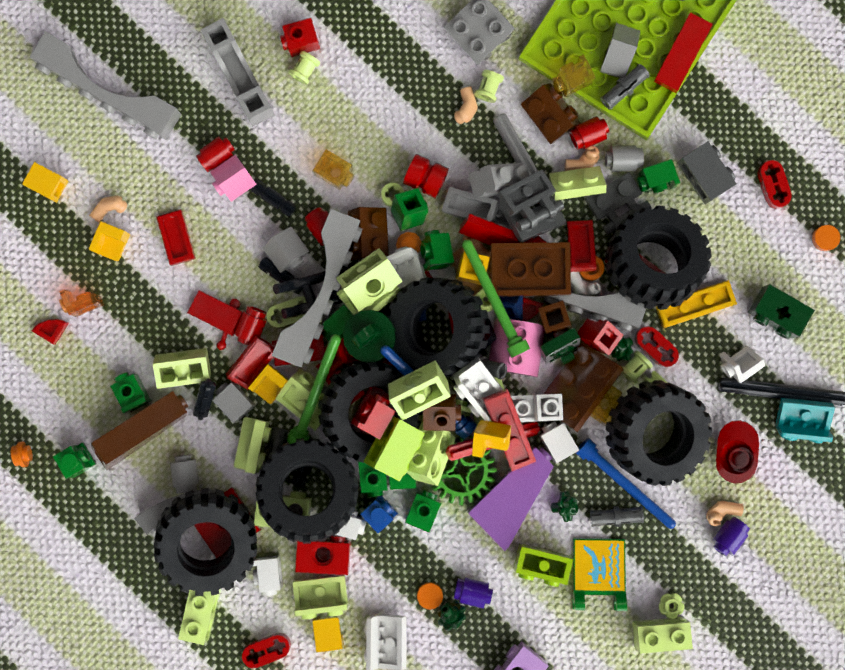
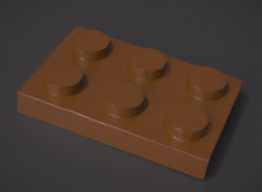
M570 242L491 243V282L498 296H570Z
M583 342L580 343L573 353L575 359L563 366L544 392V394H562L563 420L560 421L577 433L624 370L620 365Z

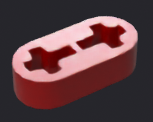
M769 160L759 167L757 172L758 179L767 204L771 208L780 209L791 201V190L782 165L778 161ZM768 166L770 170L775 169L776 174L773 175V180L770 175L766 176L765 174ZM776 190L778 194L783 193L784 198L781 199V203L779 200L773 199V195L776 194Z
M649 326L643 327L636 332V345L657 365L670 367L676 364L679 358L678 350L660 332ZM651 333L652 336L650 339L656 345L653 346L649 342L643 344L642 340L644 339V337L641 334ZM660 348L663 351L670 350L669 356L671 361H662L663 355L657 349Z
M276 633L252 642L244 649L242 661L249 668H258L279 660L290 651L291 641L287 635ZM276 639L280 643H285L282 652H279L278 649L269 651V648L275 644ZM251 649H254L255 652L262 650L265 652L258 657L257 662H255L254 658L249 659L248 657Z

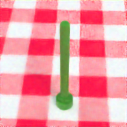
M464 240L462 247L509 340L507 342L509 346L507 350L511 358L529 350L530 347L526 339L523 340L521 336L518 337L472 241Z
M337 334L332 335L298 426H295L289 432L287 438L289 444L295 443L296 439L304 438V441H309L310 436L307 429L341 341L340 336Z

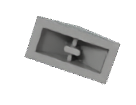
M616 23L600 72L617 78H624L638 46L640 30Z

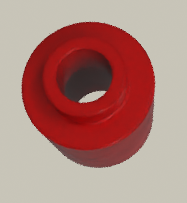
M595 116L574 126V130L569 131V135L577 150L581 148L585 150L606 140L609 128L604 119L600 120Z
M218 136L201 148L196 158L203 168L210 172L233 157L232 152L235 148L227 137L222 140Z
M319 207L311 211L305 217V221L309 231L318 243L323 246L321 232L329 213Z
M247 306L246 311L243 310L234 332L238 336L237 341L249 345L255 335L261 337L267 322L265 318L267 312L253 306Z

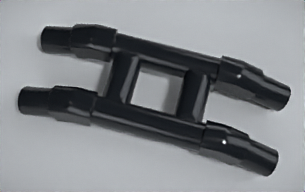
M356 260L354 262L349 263L348 267L342 266L339 275H341L346 270L357 264L359 261ZM326 271L273 285L275 294L302 289L306 303L282 309L281 315L284 319L302 316L307 313L316 300L311 285L323 282ZM333 290L329 299L334 301L333 305L344 303L337 295V291Z

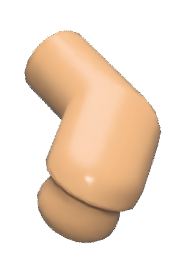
M471 86L460 90L463 105L459 111L454 113V119L458 124L470 122L477 112L478 106Z
M591 146L586 149L579 159H566L565 171L593 167L599 160V149Z
M118 195L102 198L89 216L100 223L108 211L116 210L118 213H123L127 208V202Z
M718 501L707 511L706 519L710 525L719 526L721 524L720 521L727 514L742 516L744 506L740 503Z

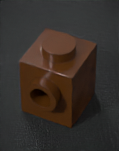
M564 301L538 308L547 337L553 336L554 339L572 329Z
M450 394L451 397L423 410V430L456 431V421H461V404H456V394Z

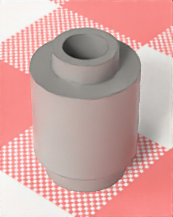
M636 145L611 146L610 151L605 153V165L610 167L611 172L636 171L637 168H643V148H637Z
M190 455L176 456L175 462L170 463L173 488L176 487L177 494L191 490L197 491L199 479L196 459H191Z

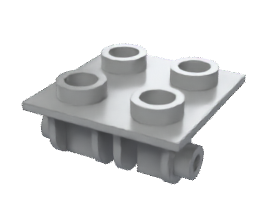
M471 0L444 26L447 32L477 65L483 60L486 61L492 55L491 52L515 30L490 0Z

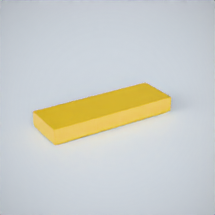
M727 280L695 291L687 301L684 300L681 305L671 307L670 305L668 309L659 310L657 306L655 307L664 329L736 305L737 302L730 282Z

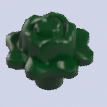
M623 335L612 351L611 356L616 358L617 361L630 360V354L633 353L631 348L633 340L630 337L624 338Z
M568 491L560 492L558 502L551 504V511L559 513L564 522L572 521L573 516L576 515L579 509L578 501L570 496Z
M457 600L452 603H445L438 612V617H440L438 624L443 626L446 631H450L452 628L457 629L466 618L464 614L465 606L460 605Z

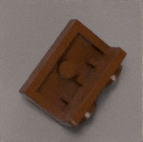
M548 83L538 88L521 103V106L547 141L553 144L574 126L580 124V121L578 120L579 115L577 111L563 100L562 91L556 85Z
M357 207L349 210L348 216L360 220L358 227L363 228L358 242L352 241L349 251L353 253L350 261L364 259L378 248H380L385 256H389L387 209Z

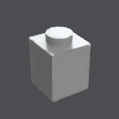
M292 227L272 236L263 247V250L280 273L288 268L291 271L297 269L304 263L303 257L309 252Z
M232 382L229 385L224 383L215 391L217 396L212 400L233 423H238L256 406L241 388Z

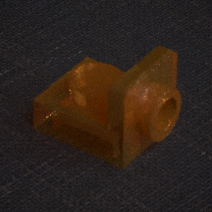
M65 289L59 291L62 297L59 299L61 308L71 316L78 317L104 306L101 296L95 293H82L76 297L77 300L75 301L70 291Z

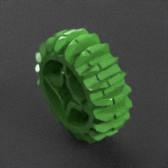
M459 437V442L464 441V439ZM486 450L483 458L480 457V460L467 462L463 458L459 459L464 466L474 465L468 471H465L467 473L465 475L466 482H464L463 477L459 473L453 472L455 467L458 468L456 466L458 460H454L452 467L443 471L439 485L432 487L433 491L442 488L443 490L439 497L443 499L447 493L450 494L449 503H453L455 496L459 497V505H463V497L466 496L470 504L474 503L472 495L475 493L479 499H482L483 495L479 490L483 488L487 492L490 491L485 482H495V479L488 476V473L497 472L495 467H488V464L495 462V458L490 457L486 459L485 457L491 450ZM483 467L481 479L471 488L469 481L471 472ZM458 478L462 483L464 491L448 487L442 479Z

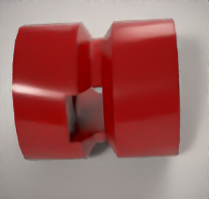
M416 154L407 170L403 184L413 189L422 188L424 194L436 199L447 177L449 168L439 163L431 165L428 158Z

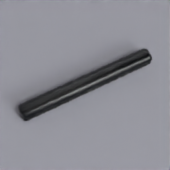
M720 378L718 383V390L720 392L778 399L787 398L828 402L838 406L845 405V392L749 380L739 383L736 379Z

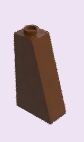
M172 391L91 443L92 450L107 471L186 417L188 405L180 394L176 396Z

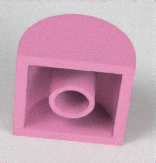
M496 318L494 332L497 339L491 344L489 360L506 364L507 373L538 377L541 361L540 347L543 345L545 336L544 326L510 319L518 337L521 336L523 340L526 339L530 347L529 350L511 358L507 350L509 348L507 344L509 340L498 318Z

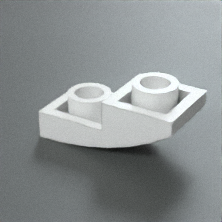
M562 394L511 396L521 422L563 420Z

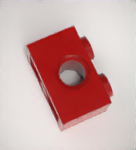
M332 535L330 539L321 542L314 541L311 544H303V542L297 541L295 572L348 575L351 541L345 540L346 537ZM318 548H328L331 557L328 560H321L317 556Z

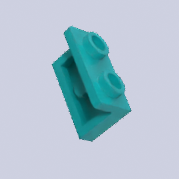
M781 398L775 423L776 429L781 437L790 441L803 439L814 443L832 442L833 435L830 432L835 406L833 403Z

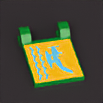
M573 539L572 610L585 611V595H614V610L627 611L625 540Z

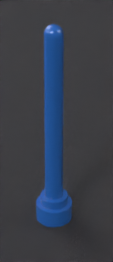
M384 345L381 347V354L404 376L414 371L389 346ZM461 415V421H456V431L454 432L462 439H465L473 433L477 424L469 416Z
M590 438L585 439L578 447L579 451L576 454L582 460L586 459L587 461L591 460L667 528H675L676 521L598 453L597 444Z

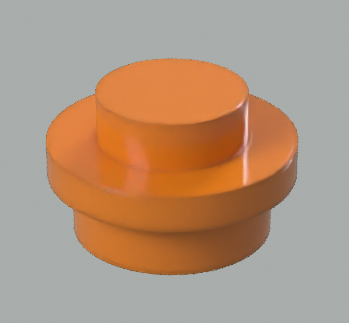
M405 232L398 237L396 247L397 249L411 247L419 253L422 242L417 234Z
M23 441L11 447L13 464L15 466L28 467L29 461L33 459L31 447L27 446Z

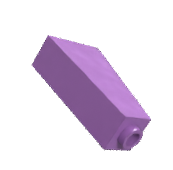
M536 447L531 448L536 462L515 471L510 469L490 488L489 492L483 495L482 499H479L467 511L504 551L509 548L554 467L549 462L552 457L542 447L539 450Z

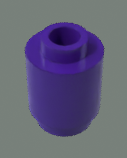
M732 517L730 521L726 520L712 539L715 543L714 549L725 557L728 554L734 556L748 538L747 533L750 528L736 517Z
M467 577L464 579L458 578L453 599L459 600L461 604L484 609L485 604L490 605L493 589L489 588L488 582Z

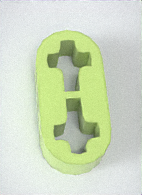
M304 296L272 306L267 312L269 324L275 328H284L296 323L304 315L286 319L282 318L283 322L280 324L277 320H272V317L276 315V310L281 312L282 309L299 305L300 302L306 303Z

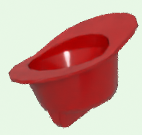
M737 420L727 423L719 432L716 469L724 480L731 483H743L749 480L757 469L759 436L755 428L749 423Z

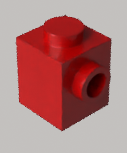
M312 18L282 26L284 35H280L284 51L289 49L291 57L298 56L301 51L309 53L320 49Z

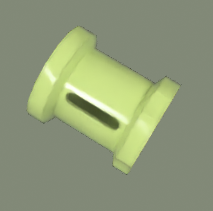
M301 51L298 62L288 73L297 81L307 85L309 83V76L315 66L318 67L320 65V61L309 53Z
M484 70L478 90H475L474 96L482 101L495 103L497 99L495 94L499 83L503 82L504 77L494 71Z
M637 350L633 353L634 357L624 367L621 366L624 369L621 374L634 385L637 384V379L646 369L653 367L652 363Z

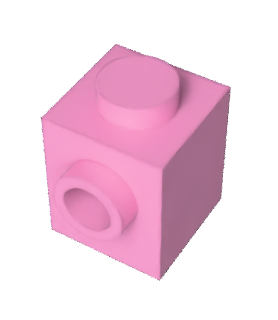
M236 154L210 172L216 180L212 183L220 196L226 194L231 202L256 185Z

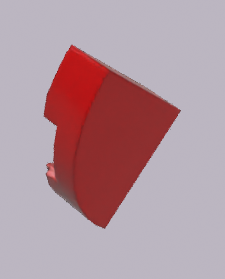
M523 298L522 321H528L539 313L538 308H541L543 303Z
M50 319L38 323L31 331L56 345L69 323L59 319Z

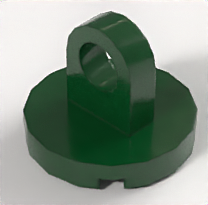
M374 310L360 311L354 314L345 325L343 332L344 345L348 353L355 359L366 363L377 362L385 358L380 352L382 346L387 345L393 350L396 330L391 319L382 312Z

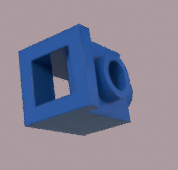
M378 496L360 515L379 533L394 520L398 513L383 496Z

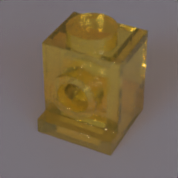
M583 54L579 56L575 65L573 62H570L561 67L558 75L552 80L558 92L562 91L564 97H567L591 85L596 77Z
M327 149L312 170L316 177L338 190H341L343 186L348 187L355 175L351 173L353 166ZM333 170H340V175L333 177L331 175Z
M611 386L603 399L608 401V407L604 409L599 403L590 416L606 426V422L611 421V416H609L611 408L615 409L618 403L616 401L623 393L616 387Z

